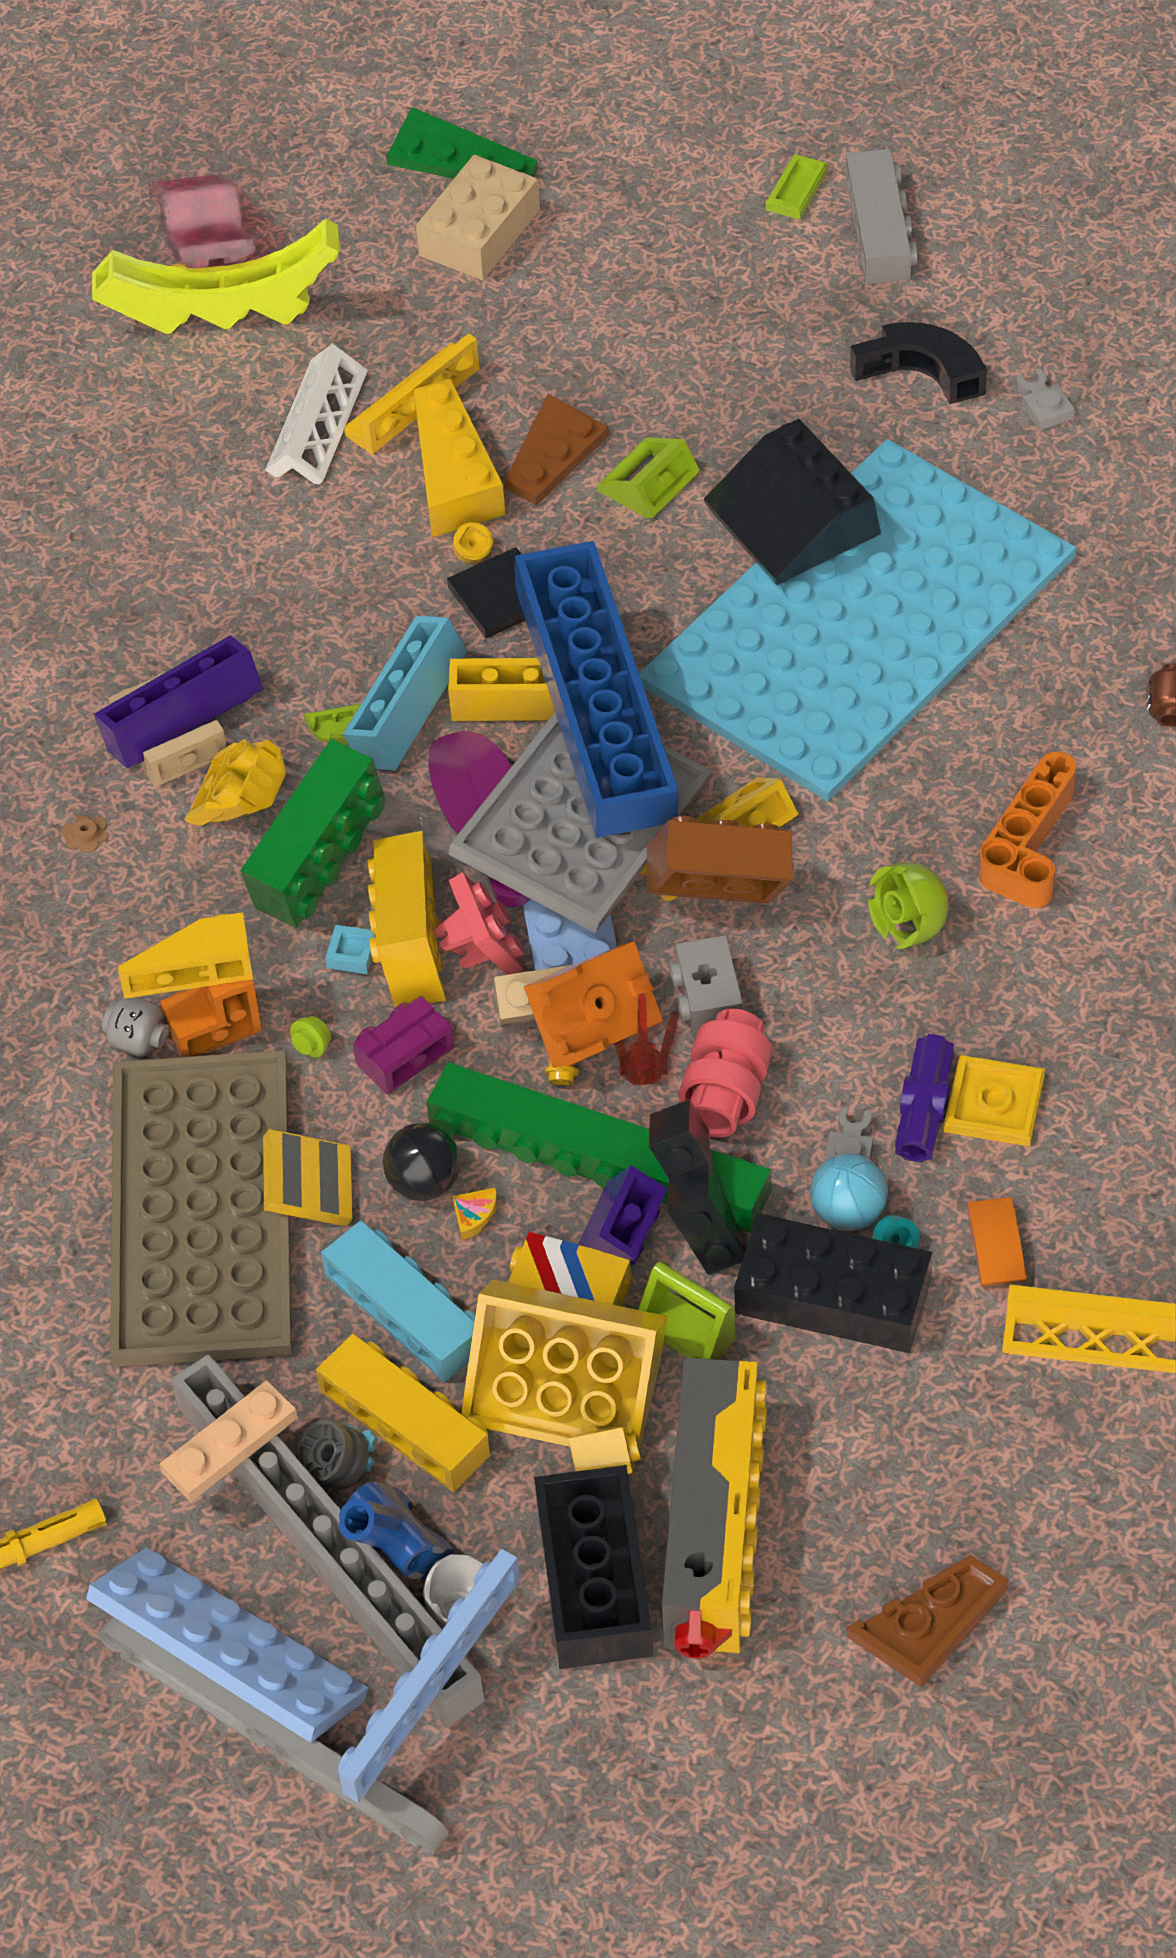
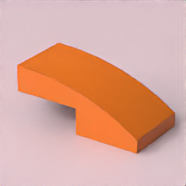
M1012 1197L967 1202L973 1247L975 1246L980 1286L986 1287L1025 1282V1265Z

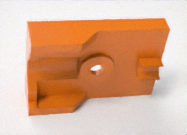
M635 941L623 943L523 986L553 1068L572 1065L605 1050L613 1043L663 1022L653 994V990L656 988L649 981L650 973L645 972ZM597 997L600 1000V1009L595 1005Z

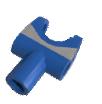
M369 1482L352 1494L339 1513V1529L344 1537L348 1540L379 1547L406 1577L426 1580L436 1561L455 1552L442 1536L428 1529L411 1512L413 1508L412 1501L401 1490L387 1484Z

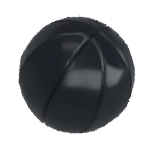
M428 1123L411 1124L397 1131L387 1143L383 1153L384 1174L392 1188L401 1195L415 1201L432 1200L446 1193L456 1181L460 1171L459 1150L451 1136L439 1127Z

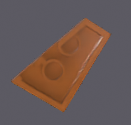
M547 394L505 479L506 489L537 505L609 436V427L556 397Z
M969 1555L923 1582V1588L901 1601L896 1598L882 1606L881 1613L864 1623L858 1620L846 1627L847 1637L922 1687L1009 1589L1008 1579L972 1555Z

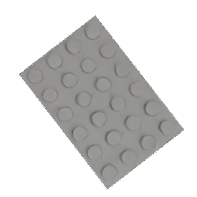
M554 713L452 841L448 855L596 934L647 864V845L664 825L600 838L595 837L556 713ZM663 745L679 790L678 816H683L708 783L712 770Z

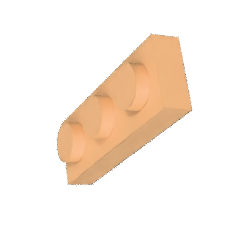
M266 1380L159 1464L161 1473L192 1502L298 1419L296 1408Z

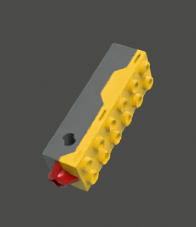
M696 1358L683 1359L662 1596L664 1648L676 1649L681 1655L688 1658H705L714 1651L740 1653L741 1636L750 1637L752 1614L750 1601L751 1595L754 1592L755 1577L753 1562L754 1553L757 1552L758 1525L756 1523L761 1499V1484L759 1483L764 1460V1444L762 1443L763 1431H766L767 1420L766 1380H758V1362Z

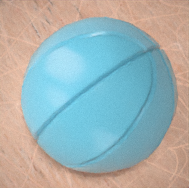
M846 1153L835 1155L826 1160L813 1175L810 1188L812 1207L824 1223L837 1230L857 1231L864 1229V1227L867 1228L878 1219L885 1209L888 1197L886 1177L873 1161L860 1154Z

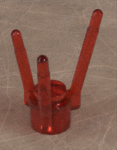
M644 993L638 995V1042L633 1043L628 1052H626L623 1040L614 1043L620 1062V1075L627 1076L628 1082L633 1085L655 1084L661 1079V1075L668 1074V1057L677 1028L678 1012L673 1011L670 1015L659 1052L656 1049V1045L648 1041L646 995Z

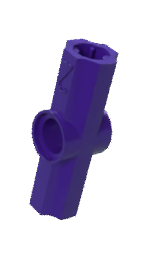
M928 1034L926 1037L917 1038L910 1077L905 1076L900 1102L901 1120L895 1140V1154L908 1161L922 1163L925 1160H932L940 1120L944 1121L945 1118L944 1108H947L950 1086L948 1078L954 1057V1044L948 1042L941 1035Z

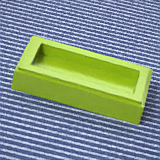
M794 154L768 197L766 210L800 220L828 173V163Z

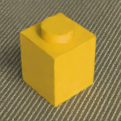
M627 1424L577 1434L569 1438L575 1471L627 1465V1471L630 1474L636 1470L635 1461L642 1460L638 1436L636 1433L629 1434Z

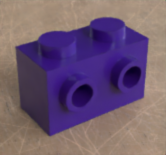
M629 1166L606 1183L578 1245L630 1260L631 1266H633L643 1251L644 1245L642 1243L647 1232L659 1217V1206L667 1188L634 1166Z

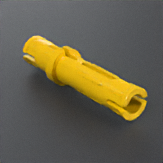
M96 1498L91 1499L78 1507L52 1516L26 1529L24 1528L17 1532L11 1529L4 1532V1537L0 1538V1569L15 1563L17 1566L27 1563L26 1558L76 1538L88 1531L107 1525L98 1500Z

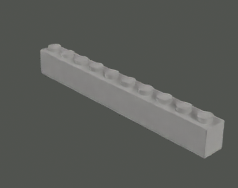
M209 1354L171 1378L177 1407L198 1432H201L244 1398V1395ZM276 1435L231 1472L402 1675L406 1671L412 1672L421 1659V1651L426 1641L433 1634L439 1635L442 1629L371 1545L348 1540L342 1535L339 1529V1513L341 1510ZM464 1657L429 1706V1709L445 1728H448L484 1702L481 1675L466 1657Z

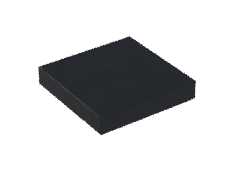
M517 547L447 578L449 590L486 639L526 621L515 589V556L521 555Z

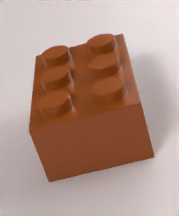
M678 816L668 820L647 845V894L748 903H770L792 881V831L779 830V827L774 824L742 827L732 820H718L709 824L698 823L694 817Z

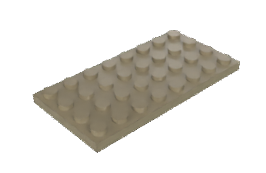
M286 1050L113 1062L110 1360L112 1367L199 1361L208 1354L213 1360L292 1355L290 1216L264 1211L263 1136L268 1129L288 1133Z

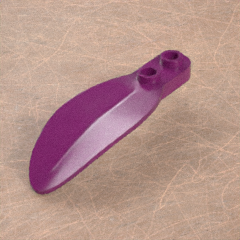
M459 731L439 737L431 745L428 756L430 780L436 800L456 835L460 833L511 768L505 755L491 740L482 734L471 731ZM486 875L496 901H501L504 906L518 907L530 901V898Z

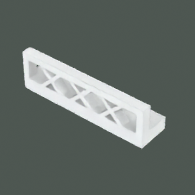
M333 343L312 358L265 469L274 477H281L293 468L314 484H320L325 478L344 427L368 372L365 367ZM339 365L353 375L351 383H342L337 370ZM335 393L340 406L339 411H331L326 398L327 394ZM324 421L329 434L328 439L320 440L315 427L316 422ZM304 450H313L318 463L316 468L301 458Z

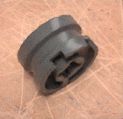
M322 1419L313 1422L304 1430L298 1440L295 1453L296 1458L318 1484L342 1490L356 1483L365 1471L368 1461V1444L364 1435L356 1428Z

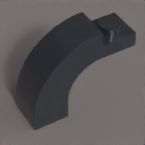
M916 322L891 323L882 325L881 338L850 346V371L855 381L898 370H912L933 378L940 385L949 404L986 395L987 369L979 354L966 340L944 328Z

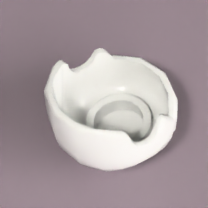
M450 1554L436 1561L427 1575L423 1590L424 1605L428 1614L442 1628L447 1624L448 1614L453 1604L460 1597L465 1599L474 1587L476 1574L483 1565V1563L469 1555Z

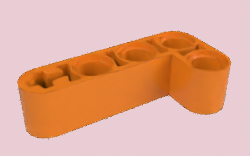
M1060 751L1050 752L1040 759L980 849L979 881L988 890L1028 907H1043L1052 900L1054 895L1055 865L1051 859L1036 851L1074 795L1076 762L1069 754Z

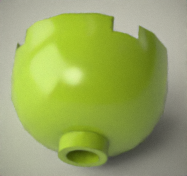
M900 862L877 869L869 887L875 886V898L868 900V907L873 925L886 940L890 931L899 943L896 948L905 949L934 938L946 923L949 909L948 893L938 875L929 867L913 862ZM913 921L916 931L913 933L899 931L895 929V924Z

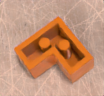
M252 979L179 991L169 998L160 1001L165 1016L164 1023L169 1025V1035L180 1057L199 1056L262 1031Z

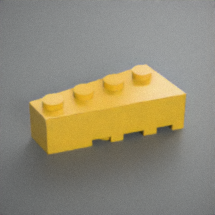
M451 379L414 389L431 536L436 537L455 531L466 523H481L506 515L503 484Z
M423 831L373 840L374 857L368 858L369 874L372 883H374L368 885L372 908L375 909L369 911L371 930L373 935L376 936L369 939L374 963L381 962L395 1007L401 1003L410 1004L421 996L430 1004L446 1001L445 988L439 972H443L442 957L438 949L436 938L438 936L434 933L435 928L438 927L434 908L436 898L432 861Z

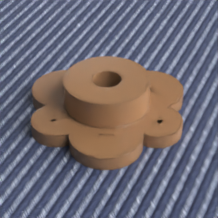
M80 815L75 819V823L71 822L63 826L62 835L67 839L66 845L68 848L76 849L79 847L82 852L91 853L98 848L99 843L108 839V833L105 831L107 824L102 817H92L89 819L86 815Z

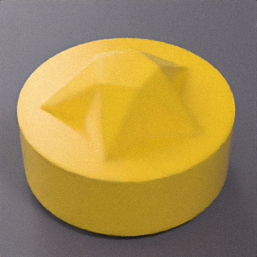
M476 522L460 526L452 542V548L456 557L462 562L469 564L485 560L493 547L491 532L484 525Z

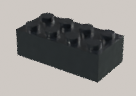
M758 1213L734 1286L735 1314L910 1354L932 1278V1252Z
M627 1465L534 1477L559 1669L653 1657L652 1631Z

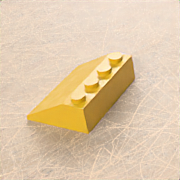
M492 1279L478 1295L461 1415L465 1418L474 1417L486 1429L570 1447L569 1438L573 1435L627 1424L629 1434H637L641 1447L661 1362L668 1316Z

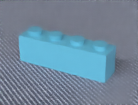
M416 616L343 733L350 748L372 758L376 769L396 771L449 684L450 659H464L468 652L449 618Z
M360 1220L321 1252L325 1275L441 1381L445 1383L469 1363L475 1315L469 1310L463 1312L453 1303L449 1292L441 1284L435 1283L433 1285L428 1281L412 1258L400 1256L393 1249L390 1240L383 1232L378 1229L375 1231L371 1230Z

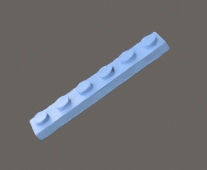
M501 1549L492 1562L486 1561L480 1567L472 1590L465 1599L460 1597L453 1604L445 1627L439 1635L433 1634L426 1641L421 1651L420 1661L412 1672L406 1671L399 1678L393 1691V1698L385 1709L380 1708L372 1715L366 1727V1735L358 1746H352L345 1752L338 1766L339 1779L344 1795L358 1803L361 1801L520 1581L518 1559L516 1556Z

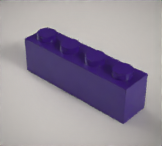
M230 635L94 713V717L107 751L128 769L134 764L144 761L143 752L193 731L201 725L212 722L220 714L246 702L251 696L264 688L251 651Z

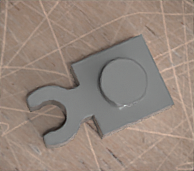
M1035 369L1034 379L1036 382L1034 383L1026 382L1022 375L1017 376L1016 388L1023 395L1022 406L1039 431L1075 418V409L1059 385L1046 386V374L1043 370Z
M841 1108L838 1114V1127L841 1133L830 1131L824 1162L835 1155L846 1153L860 1154L871 1160L873 1137L865 1136L871 1129L872 1116L870 1111L865 1110L861 1122L851 1123L847 1120L848 1108Z

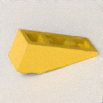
M243 912L219 914L214 917L199 919L119 965L118 972L124 999L253 979Z

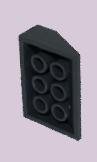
M800 419L786 423L780 428L764 435L704 497V503L776 586L881 534L873 496Z

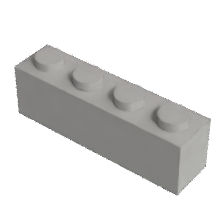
M890 149L846 153V183L865 284L911 280V266L917 265V249L915 242L909 243L908 239H912V225L910 216L903 215V212H907L905 190H898V186L902 185L900 164H893Z

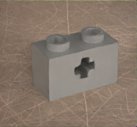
M726 935L675 944L676 961L669 962L670 975L673 987L681 986L683 995L677 996L679 1014L682 1022L689 1020L693 1035H697L698 1029L703 1024L715 1020L716 1015L720 1011L725 1009L743 1010V1002Z

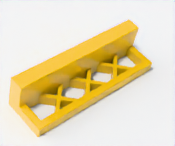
M468 333L456 344L452 342L348 423L344 427L345 436L373 455L417 419L414 389L449 378L454 387L457 388L480 369L477 338Z
M756 777L698 816L696 820L698 823L709 824L718 820H732L742 827L774 824L780 828L799 814L781 779ZM647 864L640 873L641 875H647ZM661 895L665 901H672L678 897Z
M1009 1284L1002 1353L1176 1373V1360L1157 1358L1148 1349L1150 1345L1158 1340L1176 1342V1304ZM1015 1323L1034 1325L1043 1336L1032 1343L1013 1341ZM1068 1329L1079 1330L1089 1341L1078 1348L1066 1347L1057 1336ZM1112 1335L1125 1336L1134 1346L1122 1354L1111 1352L1102 1342Z

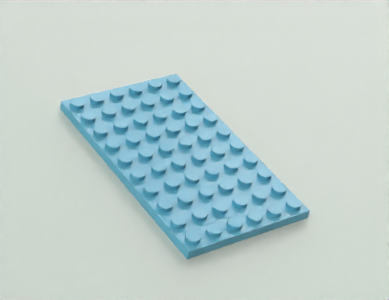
M886 439L851 472L874 498L881 530L880 535L777 586L761 567L755 563L639 673L645 689L827 802L1076 557L1077 547L889 439Z

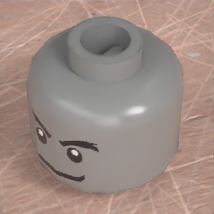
M123 997L119 1001L114 1000L107 1008L102 1022V1031L106 1033L107 1041L113 1048L137 1057H145L155 1047L160 1049L164 1045L169 1033V1025L164 1023L165 1016L161 1006L139 997L126 999Z

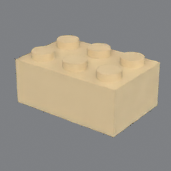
M473 155L416 224L419 256L484 280L540 211L538 179Z

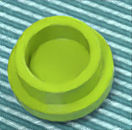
M314 1016L299 1018L290 1027L292 1044L299 1053L318 1058L326 1052L331 1041V1034L321 1019Z

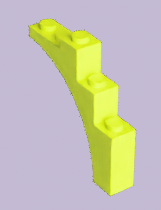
M325 218L306 236L284 249L256 260L229 266L203 268L166 266L139 260L112 250L92 272V300L165 334H171L180 324H184L190 317V314L223 329H230L239 319L245 318L250 309L282 324H290L298 314H303L309 305L310 295L308 294V286H311L328 263H333L339 255L341 244L339 242L338 224Z

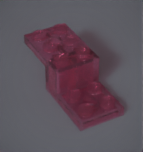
M221 173L148 183L150 198L160 206L165 250L177 261L186 264V268L209 266V260L217 258L224 259V263L243 262L247 260V254L256 253L254 238L242 228L237 184Z

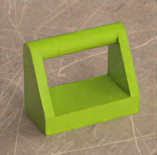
M646 437L597 485V490L645 518H653L700 472V469L684 439ZM650 454L655 456L631 481H624Z
M659 1261L655 1264L639 1310L668 1316L664 1337L666 1345L687 1358L719 1360L736 1340L735 1307L663 1262ZM670 1289L674 1290L675 1292L679 1293L691 1302L695 1303L704 1310L713 1314L714 1316H716L715 1319L709 1316L708 1314L704 1313L700 1309L696 1308L695 1306L691 1305L687 1301L683 1300L679 1296L670 1292Z

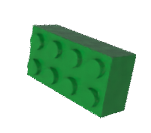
M329 740L240 870L255 909L294 928H297L304 918L308 919L313 915L318 905V898L325 887L332 885L336 881L342 862L349 852L353 853L359 847L363 838V831L371 820H375L380 816L384 809L386 798L372 758L338 741Z

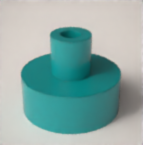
M889 1215L878 1222L872 1239L918 1248L920 1234L917 1226L911 1220L898 1215Z

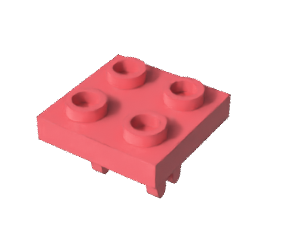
M463 872L448 880L460 908L435 928L434 933L439 938L448 935L440 942V947L445 951L453 949L457 955L466 954L459 960V965L463 968H469L491 960L506 975L527 972L521 956L525 954V950L518 937L509 931L507 924L511 923L512 920L501 901L498 900L494 903L486 887L481 882L475 884Z

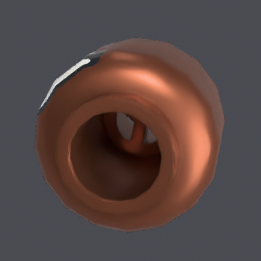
M1176 663L1164 665L1161 670L1150 675L1147 683L1146 707L1148 713L1162 726H1176Z

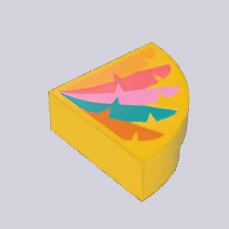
M496 1188L452 1196L461 1240L471 1238L482 1231L481 1228L495 1214L497 1209Z

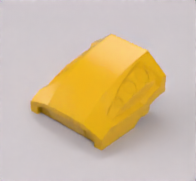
M243 739L239 743H232L213 755L208 772L184 820L190 824L203 826L209 822L227 821L271 807L286 775L281 749L268 739L257 743H251Z

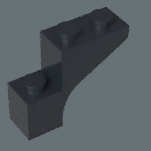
M690 1099L650 1114L649 1148L669 1178L668 1213L707 1275L741 1263L747 1246L713 1164L709 1129Z

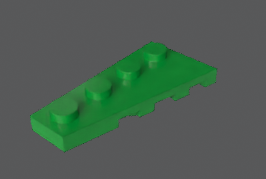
M411 107L386 155L387 165L452 179L457 176L473 155L532 177L535 176L538 170V161L414 107Z

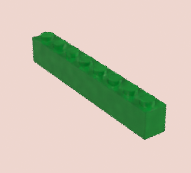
M450 1062L446 1064L426 1102L429 1124L439 1127L450 1136L458 1134L473 1139L477 1145L485 1149H494L496 1147L511 1152L518 1159L527 1163L538 1161L553 1166L557 1172L565 1176L579 1175L594 1180L602 1188H605L609 1180L632 1165L667 1188L661 1203L668 1205L669 1178L649 1148L648 1128ZM710 1149L718 1179L740 1230L751 1233L757 1214L762 1213L772 1192L771 1169Z

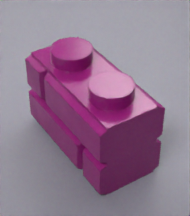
M422 996L410 1004H399L394 1008L387 1020L377 1027L369 1026L363 1029L353 1043L355 1063L387 1095L455 1048L453 1029L450 1023L439 1012H435L434 1007Z

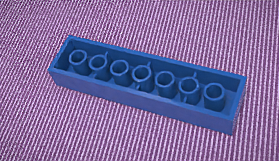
M589 541L516 555L515 589L595 837L600 838L664 825L668 820L678 817L679 790L595 542Z

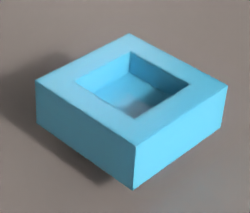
M335 925L325 957L326 967L368 974L373 959L369 939L376 937L373 935L372 930Z

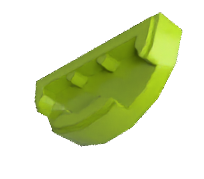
M361 704L303 714L304 721L309 732L320 741L328 743L330 739H333L344 745H349L343 733Z

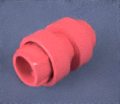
M722 1010L716 1015L715 1020L703 1024L698 1029L690 1055L692 1063L685 1070L679 1090L680 1102L688 1099L691 1100L709 1129L710 1137H728L736 1131L737 1125L745 1124L754 1117L761 1094L760 1083L766 1077L773 1049L770 1041L764 1035V1023L756 1015L745 1010Z

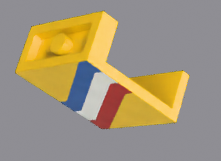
M528 1232L523 1247L517 1246L512 1254L510 1262V1272L512 1274L508 1283L622 1307L632 1282L630 1260L596 1249Z

